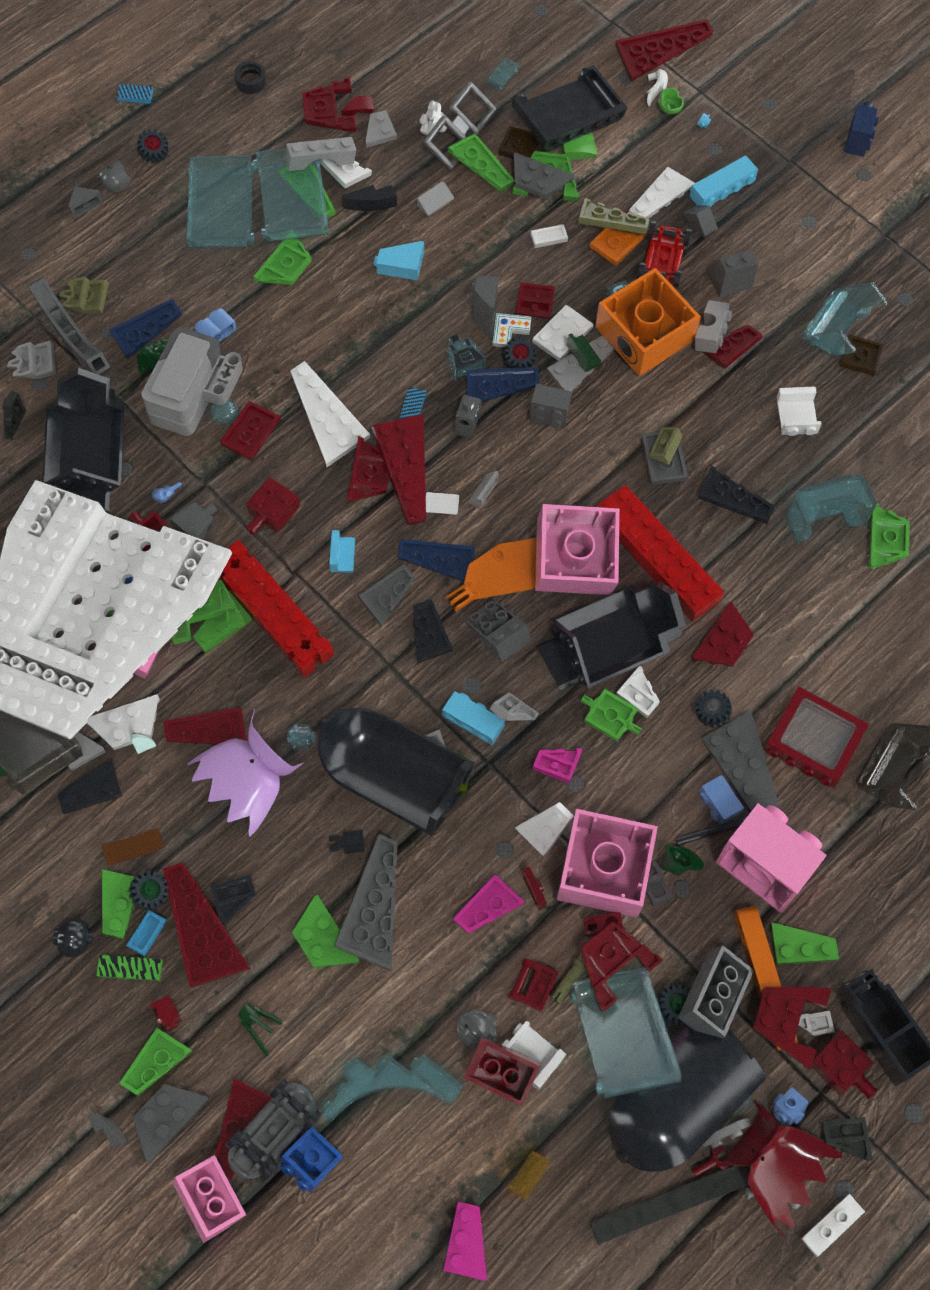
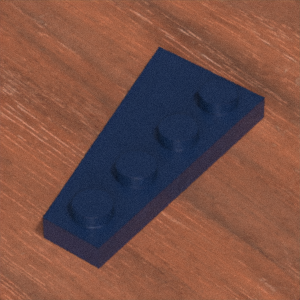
M400 539L398 559L464 582L468 566L474 561L475 547Z

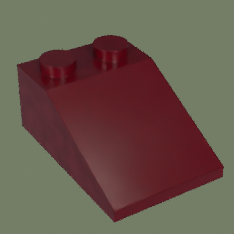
M481 1038L463 1078L523 1106L541 1067V1062L521 1052Z

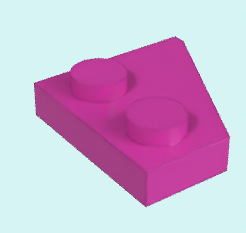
M576 748V751H565L564 749H556L554 751L539 750L532 770L569 784L583 749Z

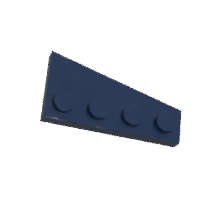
M170 299L109 330L124 356L128 359L182 314L174 300Z
M538 367L466 370L468 396L481 399V403L535 388L536 384H539Z

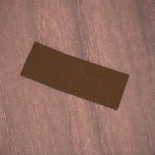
M158 828L120 841L101 845L107 866L164 848Z

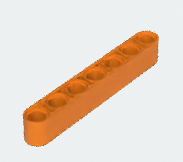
M756 906L735 910L734 915L749 967L754 970L752 977L760 1000L764 987H781L758 909ZM773 1044L776 1051L782 1050L780 1047H778L777 1045L775 1046Z

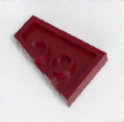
M750 325L730 332L729 336L724 337L722 346L718 347L717 353L701 352L726 369L760 341L762 334Z

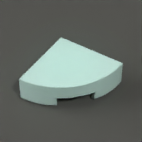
M140 734L130 735L138 754L156 746L154 740L149 736Z

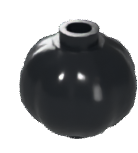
M66 919L61 922L59 928L54 929L53 945H57L58 952L63 956L77 957L86 950L88 945H92L93 932H89L87 924L81 919Z

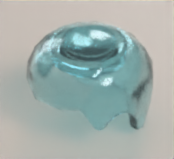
M228 399L223 405L213 403L210 414L212 419L218 424L228 423L232 425L239 416L240 410L234 401Z

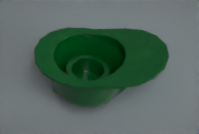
M670 844L664 845L665 852L661 857L660 869L676 876L683 874L687 870L700 871L703 869L704 863L695 852L684 847Z

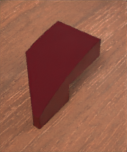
M355 96L344 107L341 115L353 116L357 112L372 114L374 111L372 96Z

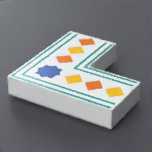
M496 313L493 346L505 348L506 344L511 340L512 333L529 335L531 317Z

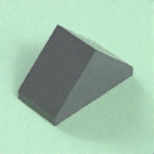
M74 187L68 205L72 218L75 219L103 204V200L99 190Z
M695 205L683 213L687 221L704 238L718 229L710 205Z

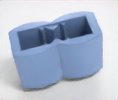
M222 308L212 311L208 318L198 321L194 327L196 332L214 337L219 342L237 329L236 322Z

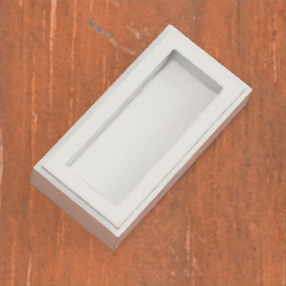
M564 224L530 232L534 248L568 242Z

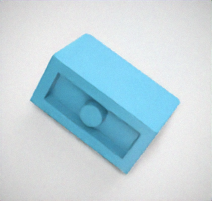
M332 530L330 571L353 573L355 538L340 537L339 530Z

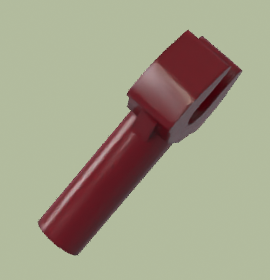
M717 1147L711 1150L710 1160L691 1169L693 1175L697 1177L713 1167H718L720 1170L726 1169L729 1165L715 1162L719 1161L718 1155L723 1153L726 1148Z

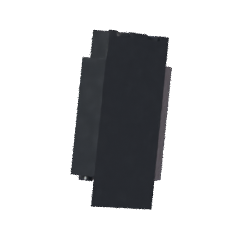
M78 367L58 379L57 400L46 406L42 482L96 501L105 512H110V492L121 486L125 404L115 401V390L109 388L110 378Z
M661 581L641 590L632 584L552 619L553 627H551L554 638L540 643L536 647L560 691L578 683L584 684L589 689L669 653L668 643L683 637L681 628L685 627L686 623L678 594L675 590Z

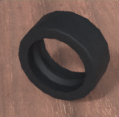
M246 61L235 69V82L241 92L254 94L260 92L266 86V71L260 63ZM249 73H255L260 76L256 81L246 82L241 79Z

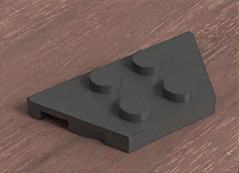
M514 153L515 187L547 199L554 192L561 190L564 184L574 181L575 175Z
M164 1084L137 1112L133 1119L146 1161L149 1164L210 1100L207 1096Z

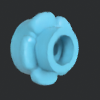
M702 114L696 124L700 129L702 127L706 129L711 121L709 119L710 114Z

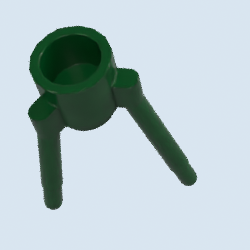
M247 1003L238 1013V1017L242 1020L240 1024L247 1029L263 1053L269 1056V1052L249 1024L253 1026L257 1023L269 1033H273V1030L259 1019L260 1015L280 1025L283 1022L261 1010L256 1005L253 1007Z

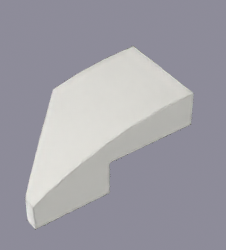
M830 1011L801 1015L798 1026L811 1035L818 1036L835 1033Z

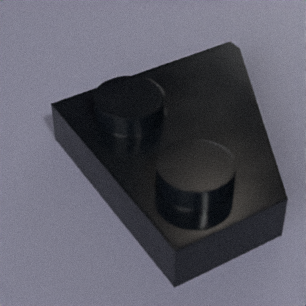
M251 875L211 886L218 917L223 925L256 896Z

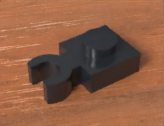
M363 830L343 832V838H339L336 835L329 836V841L337 842L336 846L329 847L330 852H337L341 848H344L345 854L365 852Z

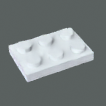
M565 305L533 337L532 342L560 361L570 352L567 347L568 335L572 333L576 338L583 334L585 337L593 328V323Z

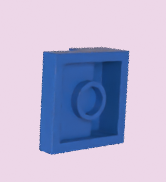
M311 1127L282 1156L279 1163L285 1175H292L297 1179L296 1184L302 1191L308 1190L312 1193L326 1178L327 1174L342 1160L343 1155Z

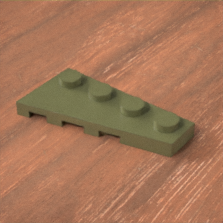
M585 198L578 223L618 229L619 231H630L637 234H647L650 218L631 212L624 214L621 209L615 207L609 209L603 203L598 202L596 205L590 203V199Z

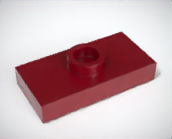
M527 867L523 869L522 877L537 909L541 911L547 905L542 894L544 889L540 880L536 881L531 868Z

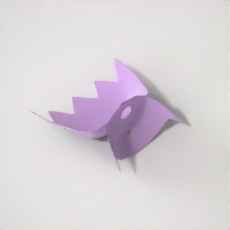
M251 719L248 741L237 738L227 740L201 753L187 765L200 761L192 782L213 778L209 802L231 799L227 822L250 816V837L268 814L279 792V776L292 773L303 763L291 766L283 761L261 738L253 727Z

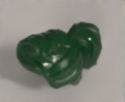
M164 339L152 342L139 349L137 363L141 375L145 374L147 368L154 370L169 340Z

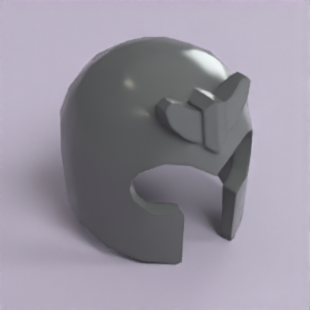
M119 160L109 165V170L105 167L96 176L100 178L103 187L111 193L122 192L132 182Z

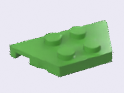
M293 230L254 275V281L293 285L311 263L310 254L304 249V245L297 239L296 233Z
M873 502L871 505L869 569L905 559L909 555L910 521L897 516L891 510L887 512L880 508L876 502Z
M314 896L292 932L314 969L324 968L325 966H341V964L349 963L357 964L360 962L358 957L334 947L340 929L319 896Z

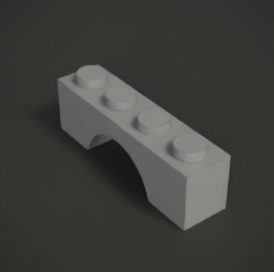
M352 137L287 143L284 159L288 171L306 169L310 163L322 158L334 160L337 166L354 164L357 150Z

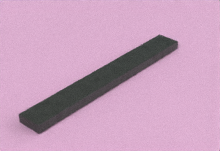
M751 1165L732 1166L591 1222L590 1225L598 1245L749 1185L748 1175Z

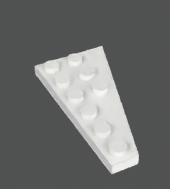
M305 361L290 370L326 467L355 449L359 436L364 438V441L370 438L369 432Z

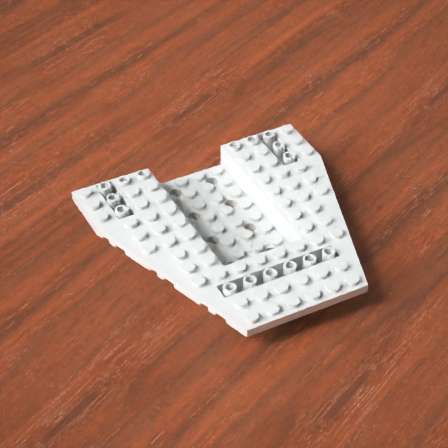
M35 480L7 527L0 557V711L71 739L88 722L87 719L95 711L98 712L103 707L102 704L108 698L111 699L133 677L132 674L141 665L144 666L149 661L148 658L153 653L156 654L178 631L177 629L185 620L188 621L193 616L192 613L206 603L232 554L231 550L165 526L162 527L160 532L107 514L96 501ZM119 533L117 539L111 540L113 534ZM146 545H151L148 551H142ZM101 565L99 571L93 572L95 566ZM133 577L131 583L125 584L126 578ZM82 598L80 604L74 605L76 599ZM110 610H115L113 616L106 617ZM59 631H64L62 637L56 638V634ZM96 643L95 649L88 651L89 645Z

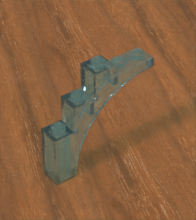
M424 1054L420 1058L418 1056L415 1057L409 1066L412 1068L410 1071L390 1055L387 1059L383 1058L376 1067L377 1072H374L355 1057L353 1061L350 1059L342 1069L345 1071L342 1075L348 1082L346 1084L343 1082L336 1091L337 1097L333 1102L329 1100L322 1109L324 1112L322 1116L331 1123L343 1109L354 1101L370 1093L386 1089L405 1088L422 1091L441 1099L451 1106L464 1089V1085Z

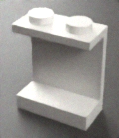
M816 387L779 389L776 399L782 435L795 436L797 434L813 435L818 433L821 421L816 420L813 401L816 395Z
M526 1021L524 1025L519 1023L512 1032L515 1036L510 1041L506 1039L502 1045L541 1062V1067L532 1084L539 1091L563 1061L566 1053L561 1049L557 1050L534 1031L529 1026L530 1023Z

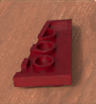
M242 707L163 721L167 742L218 745L234 738L247 741Z

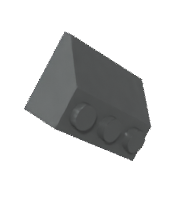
M477 275L476 282H472L471 314H474V322L489 338H493L497 310L498 278Z

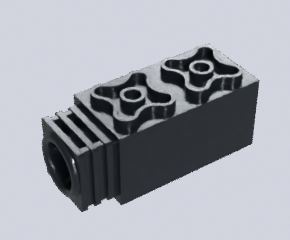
M872 968L869 971L861 972L839 988L840 990L837 992V995H840L841 1001L846 1003L845 1007L848 1009L845 1012L846 1016L894 1086H897L930 1065V1041L890 984L884 985L882 981L880 982L879 976L874 974V969Z

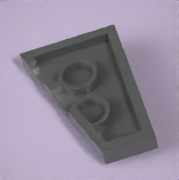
M403 564L360 594L358 598L382 627L415 581V577Z

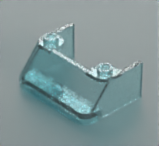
M873 281L836 289L820 308L805 330L803 337L808 343L832 356L854 353L856 349L845 334L855 319L867 317L872 307L886 305L887 301Z

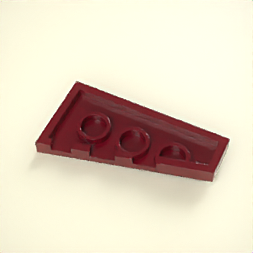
M236 1079L233 1080L232 1091L215 1157L225 1176L231 1180L235 1173L230 1168L228 1162L229 1149L225 1145L239 1129L243 1131L272 1098Z

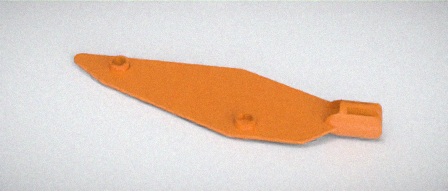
M537 538L498 544L471 562L468 566L464 584L445 596L447 600H450L462 592L450 601L451 606H455L466 598L465 601L454 608L455 612L476 599L534 589L536 582Z

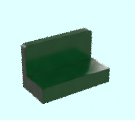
M572 333L568 335L567 347L585 372L601 365V359L583 334L576 338Z

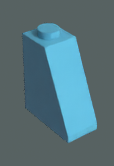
M419 241L380 249L378 256H375L374 259L377 274L418 280L424 256V242Z

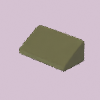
M662 427L649 457L662 463L670 464L682 439L680 430L675 427Z

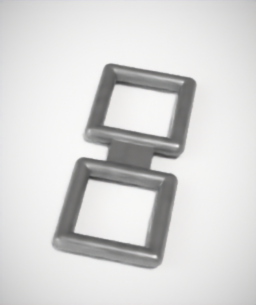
M468 82L450 105V110L456 115L452 122L446 116H442L423 140V144L449 170H452L459 160L453 157L450 161L431 142L445 124L461 141L467 138L464 134L468 129L473 134L479 135L496 112V107L472 82ZM469 91L489 109L477 126L457 108Z

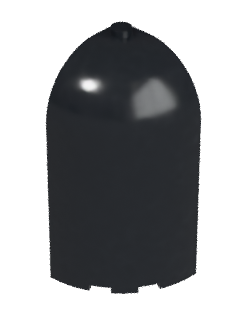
M347 708L339 710L327 719L324 718L319 726V729H321L318 738L319 758L327 774L337 784L430 836L444 823L445 818L443 816L448 808L451 810L454 808L460 797L457 793L462 784H467L475 763L396 720L369 709Z
M686 1025L624 1086L617 1096L610 1114L609 1133L612 1144L617 1152L616 1157L618 1160L648 1172L668 1170L688 1160L766 1080L765 1074L754 1057L750 1058L742 1049L745 1045L733 1033L731 1035L726 1034L724 1038L695 1031Z

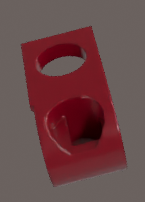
M621 912L585 918L586 937L594 936L609 922H614L623 929Z

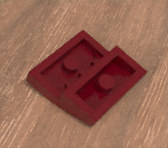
M520 282L516 315L551 319L555 286Z

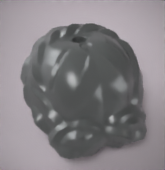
M470 1009L458 1018L456 1026L457 1035L468 1047L477 1048L481 1038L496 1042L497 1032L495 1028L497 1017L483 1010Z

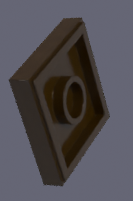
M509 126L498 155L514 159V153L531 158L537 149L539 141L532 132Z
M849 334L840 366L874 376L884 344Z

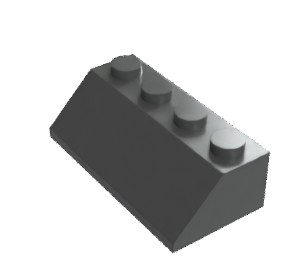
M723 945L709 951L678 1018L695 1031L724 1038L754 970Z

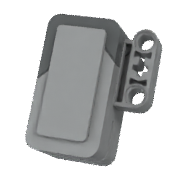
M183 327L175 329L142 391V398L149 422L154 426L184 436L192 435L209 402L223 405L228 401L243 370L241 356L236 352L222 356L219 341L214 337Z

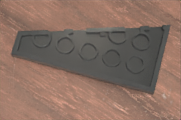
M751 711L701 739L750 813L758 803L765 809L768 805L780 809Z
M379 834L367 860L334 947L385 970L392 971L397 842Z

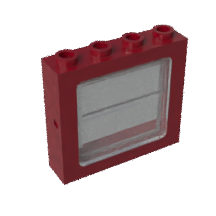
M798 686L763 750L767 751L774 758L778 757L784 760L788 766L802 770L806 776L817 778L823 785L835 788L869 723Z

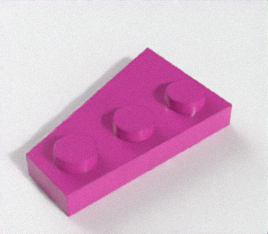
M494 875L453 918V921L467 934H470L524 905L525 901L499 877Z
M458 1202L443 1271L487 1281L480 1207Z

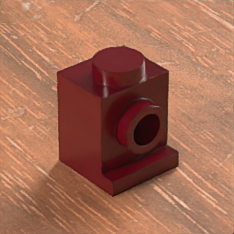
M169 995L149 1005L154 1013L157 1012L154 1015L159 1026L163 1025L167 1032L176 1029L179 1026L178 1023L182 1022L177 1008Z

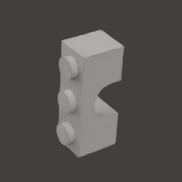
M708 300L704 311V325L706 326L699 325L695 336L696 351L717 353L718 347L722 346V335L726 334L727 321L730 322L732 311H729V303Z

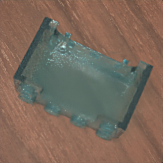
M852 474L798 489L786 516L795 540L799 543L811 537L812 528L810 525L814 524V521L842 513L848 525L852 527L866 525L877 502L866 478L861 474Z

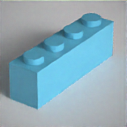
M745 155L693 184L689 197L696 205H710L711 207L720 199L723 200L729 194L738 192L745 185L752 184L756 179L758 168Z

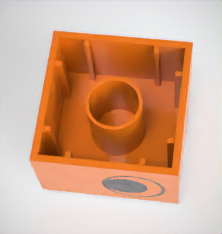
M654 268L599 302L595 328L607 339L636 374L641 376L694 342L701 316L667 279Z

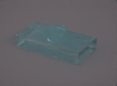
M505 57L488 78V83L502 90L519 69V64Z

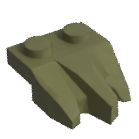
M87 277L74 278L67 283L70 289L62 291L59 295L62 299L67 300L62 303V306L66 309L82 314L103 313L109 283L106 280L89 281Z

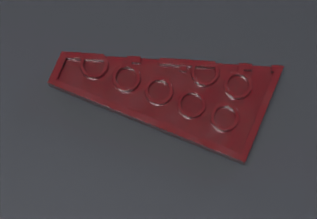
M708 19L616 40L615 45L632 82L711 37L713 30Z
M424 414L373 425V434L407 526L425 522Z
M182 862L163 868L167 881L166 884L169 887L168 893L189 987H197L250 970V966L186 865Z

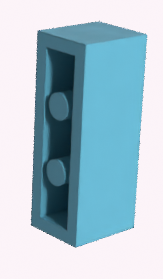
M454 691L442 709V717L490 745L494 744L505 726L504 719L498 718L494 712L486 710L487 708L483 704L471 701L464 693L459 694Z

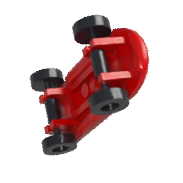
M651 220L647 237L651 240L646 260L640 263L637 279L656 268L673 287L678 288L682 270H679L684 246L689 245L692 229L687 228L685 235L679 228L661 225L660 228L655 229L656 221Z

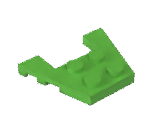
M534 151L531 156L533 160L571 174L573 173L569 157L566 154ZM575 180L571 183L567 182L564 184L563 200L578 202L579 193L576 189ZM515 186L513 187L514 195L528 196V192Z
M222 580L216 582L206 603L201 608H197L192 613L193 616L188 621L185 620L177 629L178 631L172 636V641L175 645L191 640V623L226 614L229 630L246 626V622Z

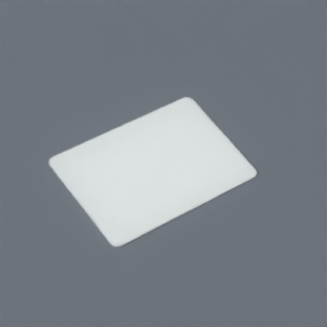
M426 493V512L458 514L459 495Z

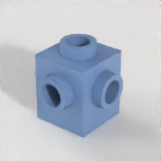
M791 1087L784 1095L780 1093L773 1101L775 1106L772 1113L778 1122L786 1126H791L794 1122L798 1124L805 1116L803 1112L806 1110L809 1102Z

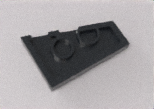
M432 599L414 605L417 664L453 651Z
M112 758L58 793L63 814L122 797Z

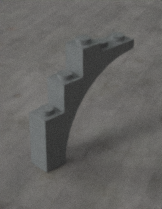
M41 277L27 285L44 313V317L51 329L59 334L66 348L74 353L81 367L96 374H100L110 368L102 351L96 348L77 327L55 296L46 279Z

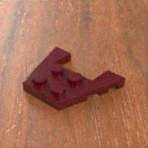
M350 76L345 77L341 82H331V85L322 88L320 86L302 93L305 124L357 132L355 115L337 117L335 94L352 93Z
M609 922L579 947L600 1011L607 1010L618 1000L606 981L634 956L646 972H650L663 961L660 956L655 955L648 947L640 944L633 936L614 922Z
M764 987L753 1030L775 1046L780 1047L787 1055L795 1058L803 1064L802 1066L810 1070L816 1049L794 1042L804 1002L826 1008L831 988Z

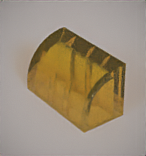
M531 1151L507 1189L526 1202L551 1162L540 1154Z

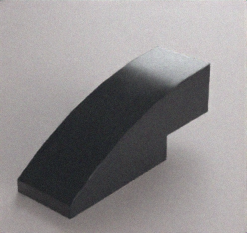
M374 185L342 195V206L344 209L356 211L388 209L397 206V194L392 185L377 190Z

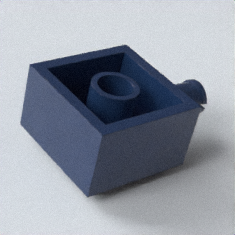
M868 101L864 102L863 105H857L850 125L844 153L864 157L866 150H870L872 143L870 139H874L876 132L874 126H877L879 116H876L878 108H874L872 102H870L869 106Z

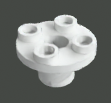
M431 101L426 114H422L420 118V123L422 124L420 132L422 134L428 135L439 119L445 116L441 112L440 103ZM444 124L439 132H445L448 127Z

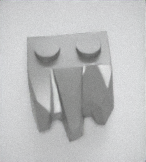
M46 341L37 345H33L31 342L19 345L12 351L16 358L9 361L7 365L8 368L15 370L13 377L42 379L55 375L54 344L51 341Z

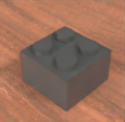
M536 384L531 401L530 421L536 424H545L554 428L565 429L572 391Z

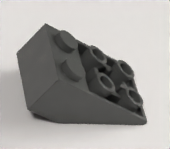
M492 599L464 619V622L490 653L501 662L532 641L527 625L495 599Z

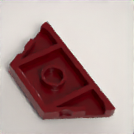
M360 436L358 437L347 502L387 493L389 474L378 447L369 445Z
M732 602L728 604L691 659L693 662L699 660L707 661L709 664H723L724 666L733 667L752 640L753 632Z

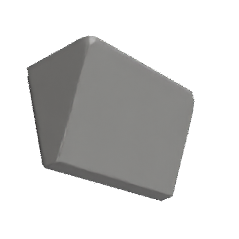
M442 181L418 197L417 206L429 217L452 201L454 196Z
M498 471L491 472L484 477L468 503L481 508L498 482Z

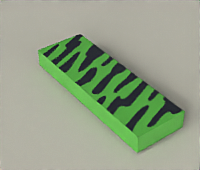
M100 955L96 976L160 982L163 960Z

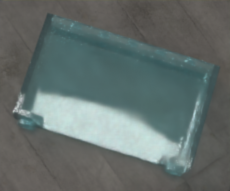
M286 148L257 151V159H254L255 170H259L265 218V228H262L263 239H267V242L329 235L319 159L310 163L306 169L288 171L284 159Z
M251 156L190 157L187 220L188 248L251 247V244L255 243L254 232H252L253 173H256V165L252 163Z
M646 967L613 974L606 981L618 1000L605 1011H600L590 979L573 982V991L570 992L572 1004L577 1005L598 1079L595 1082L598 1095L602 1094L603 1098H609L681 1082V1072Z

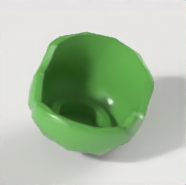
M665 88L660 94L659 107L666 114H677L683 108V98L679 97L677 89Z

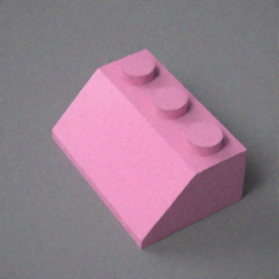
M215 1155L175 1177L173 1185L203 1243L246 1216Z

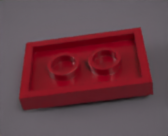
M248 401L220 441V444L252 461L281 420L280 416Z

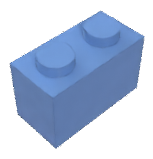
M723 775L706 783L699 791L701 801L708 805L712 818L720 824L726 823L740 815L744 809Z

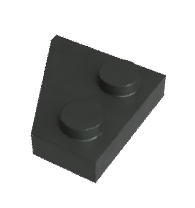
M12 390L3 401L4 437L10 440L13 439L26 413L18 392Z
M865 1117L821 1122L824 1143L866 1161L873 1160Z

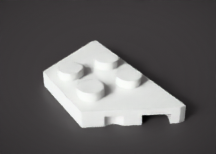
M158 694L90 716L87 719V724L114 750L133 744L130 735L140 734L152 737L153 725L157 716V705L160 700Z

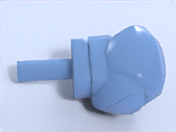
M178 482L173 486L156 488L153 490L151 497L160 504L165 503L175 494L174 490L181 487L182 484Z

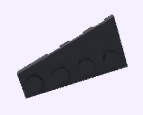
M712 465L698 496V499L767 525L775 507L756 493L752 494L746 490V487L742 484L738 485L732 481L731 477L725 473L724 475L721 474Z

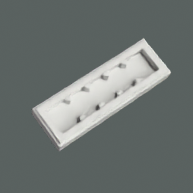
M848 1194L801 1239L813 1254L818 1257L865 1211Z

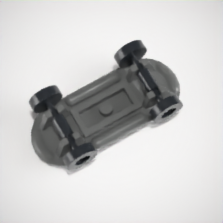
M284 1078L269 1094L272 1097L271 1100L243 1131L239 1129L226 1143L225 1146L229 1149L228 1162L236 1175L244 1179L259 1177L265 1182L279 1164L275 1162L301 1130L305 1128L308 1131L317 1122L322 1113L318 1109L315 1111V1099L308 1088L297 1083L288 1084L289 1082Z

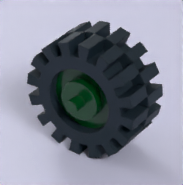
M146 871L139 874L131 882V887L128 891L130 892L129 898H132L134 905H138L137 908L152 910L166 900L169 887L166 886L167 881L162 879L163 876L161 874L158 875L155 871Z
M673 984L658 993L659 996L655 999L657 1003L654 1004L655 1008H658L656 1014L662 1015L659 1019L661 1021L666 1020L668 1025L672 1023V1026L684 1023L678 1016L689 995L686 992L688 988H681L682 985L679 984L677 986Z

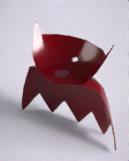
M755 1102L761 1112L736 1144L725 1161L719 1163L732 1166L751 1165L748 1175L749 1187L770 1222L786 1238L774 1220L795 1228L787 1203L810 1206L811 1203L804 1180L827 1183L818 1157L843 1158V1155L806 1132L791 1126L780 1127L777 1120L765 1108Z

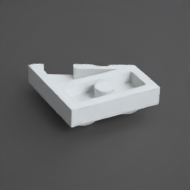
M641 666L635 670L616 694L621 699L637 707L638 712L646 718L650 716L660 703L657 695L652 691V686L647 681Z

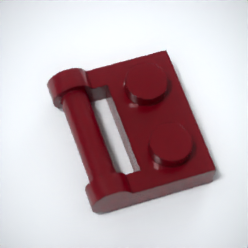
M524 958L521 963L523 966L514 988L507 997L542 1012L558 972ZM530 969H533L536 973L526 996L520 994Z

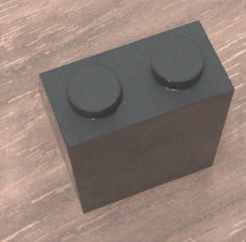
M751 249L720 258L710 265L706 271L720 298L751 289L759 263Z

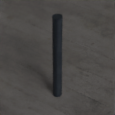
M747 816L675 838V843L677 846L738 828Z

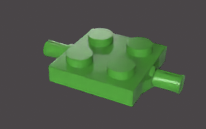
M606 689L595 700L586 695L582 697L581 702L590 707V712L584 722L618 742L627 730L636 735H639L642 728L632 723L638 708Z

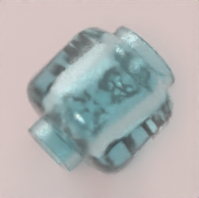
M294 724L291 729L288 728L287 744H290L292 749L309 750L312 743L316 744V732H313L311 725Z

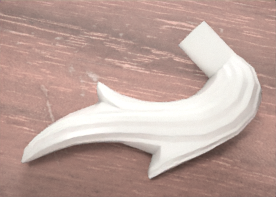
M662 69L648 74L649 81L657 79L655 85L646 91V94H648V107H650L654 98L667 86L668 75Z

